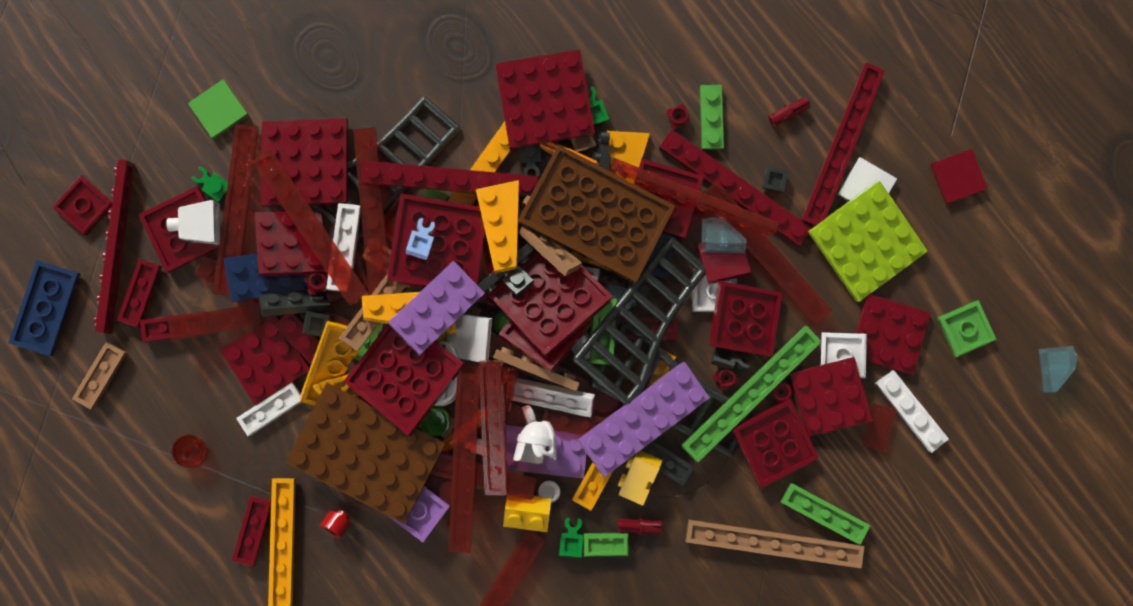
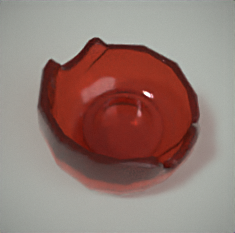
M186 434L178 437L172 444L171 455L176 464L187 469H194L201 466L207 459L208 447L200 437Z

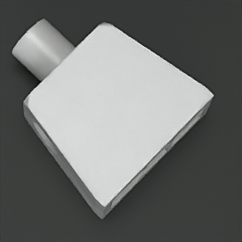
M209 200L179 207L178 218L167 219L168 231H179V238L185 241L221 245L220 204Z

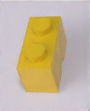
M641 450L635 456L629 458L626 465L629 471L627 475L622 474L618 486L621 487L619 495L644 505L662 460Z
M508 493L503 527L547 532L551 498L534 496V499L525 498V495Z

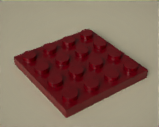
M580 49L495 64L510 149L595 135Z
M347 118L262 122V207L348 204Z
M401 194L387 281L426 287L454 261L477 284L485 234L480 207ZM420 218L423 219L422 226L424 228H429L431 222L435 223L434 230L429 235L434 237L427 260L405 253L412 230L418 232L417 224Z
M540 252L535 253L527 262L520 266L533 279L535 284L519 298L503 281L488 293L489 298L546 358L613 300V296L582 265L579 270L564 276Z
M387 324L343 382L405 434L412 436L466 364L437 341L433 342L419 356Z

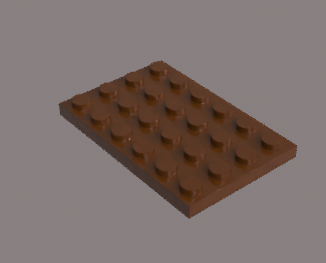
M558 145L522 211L518 223L636 284L675 205Z
M328 382L323 388L285 463L405 524L446 443L418 428L412 436H408L371 404Z

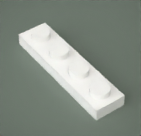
M338 203L327 290L350 292L362 208L360 205Z
M894 370L888 372L875 383L929 452L932 453L949 439Z
M511 376L507 381V399L586 417L592 416L595 394Z

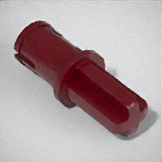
M803 97L790 105L785 104L784 108L768 115L770 124L776 127L788 119L793 120L794 116L811 107L810 102L806 97Z
M639 518V520L619 519L617 523L619 532L638 533V535L642 533L661 535L662 528H653L662 526V521L660 520L651 521L642 520V518Z

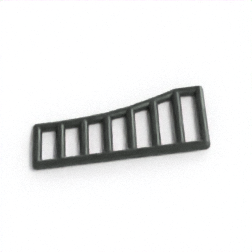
M426 96L421 97L410 111L379 141L348 162V182L378 207L370 218L361 210L360 221L364 225L358 230L357 244L408 188L386 186L392 191V194L383 201L365 184H362L350 170L360 164L363 165V161H370L369 158L377 152H380L392 163L406 164L386 147L394 138H397L421 160L418 164L419 166H429L460 131V126ZM424 107L450 128L442 138L417 117ZM410 122L436 144L428 154L402 132ZM348 199V204L355 205ZM311 205L316 211H321V215L335 227L336 216L324 205Z
M673 237L668 238L643 269L636 284L632 283L577 351L573 361L624 405L630 404L644 389L655 356L670 324L694 288L705 276L704 264ZM671 248L697 270L690 280L664 258ZM658 265L684 286L678 297L651 274ZM645 281L673 304L666 315L638 291ZM632 297L661 322L656 334L625 308ZM618 315H621L652 342L647 355L611 324ZM605 331L643 363L639 377L598 342ZM591 348L635 385L627 395L584 359Z
M621 321L617 330L623 335L627 331L637 336L634 344L640 350L644 343L649 347L651 346L652 342L629 322ZM614 339V354H615V352H616V350H617V348H618V346H619V344H620V343H619L618 341H616L615 339ZM660 346L642 391L647 388L660 359L670 367L669 371L679 365ZM629 353L624 364L631 370L637 358ZM599 364L597 370L604 375L609 365ZM619 373L614 385L621 390L627 378ZM592 378L590 383L592 388L618 400ZM697 379L710 398L700 405L690 427L679 421L671 427L689 437L699 429L713 399L723 405L730 399ZM751 410L740 421V423L751 418L754 414L753 410ZM733 435L728 446L719 442L713 449L731 457L734 455L739 444Z

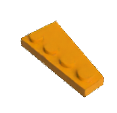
M607 131V133H610L608 146L610 147L609 169L607 170L634 184L650 133Z
M519 180L476 189L495 274L517 269Z
M420 292L362 296L363 320L388 324ZM455 323L446 332L456 334Z

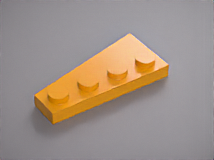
M330 321L326 322L299 398L300 402L315 405L320 395L313 389V386L344 375L353 357H356L359 351L356 352L339 340V337L348 326Z

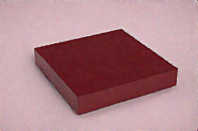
M973 149L930 164L945 204L988 189Z
M80 175L52 208L80 233L87 236L108 213L109 209L112 208V200L86 177Z
M739 234L697 244L701 262L705 266L708 285L751 275V269Z

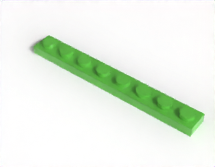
M804 326L681 446L695 462H699L821 343L819 338L808 326Z

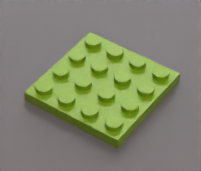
M881 181L873 183L808 231L856 302L863 300L868 294H871L928 252Z

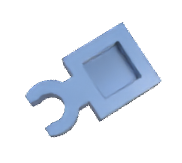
M420 218L417 224L418 232L412 230L405 253L427 260L434 237L429 235L433 232L435 223L431 222L429 228H424L422 226L423 219Z

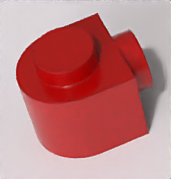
M341 510L337 512L329 511L320 527L334 537L341 538L351 524L348 520L350 516Z

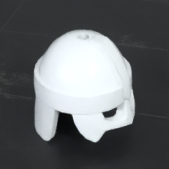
M535 421L524 427L521 433L518 434L513 460L542 464L545 455L556 460L557 440L550 422Z

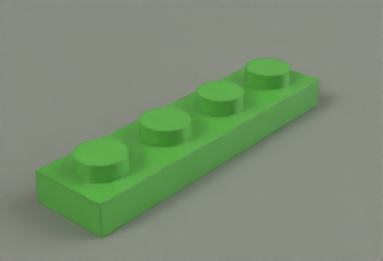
M792 483L789 484L781 500V503L861 545L870 527L869 524Z

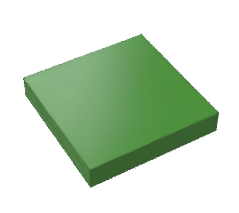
M224 79L188 103L213 139L249 116Z
M979 300L937 317L955 357H959L997 340Z

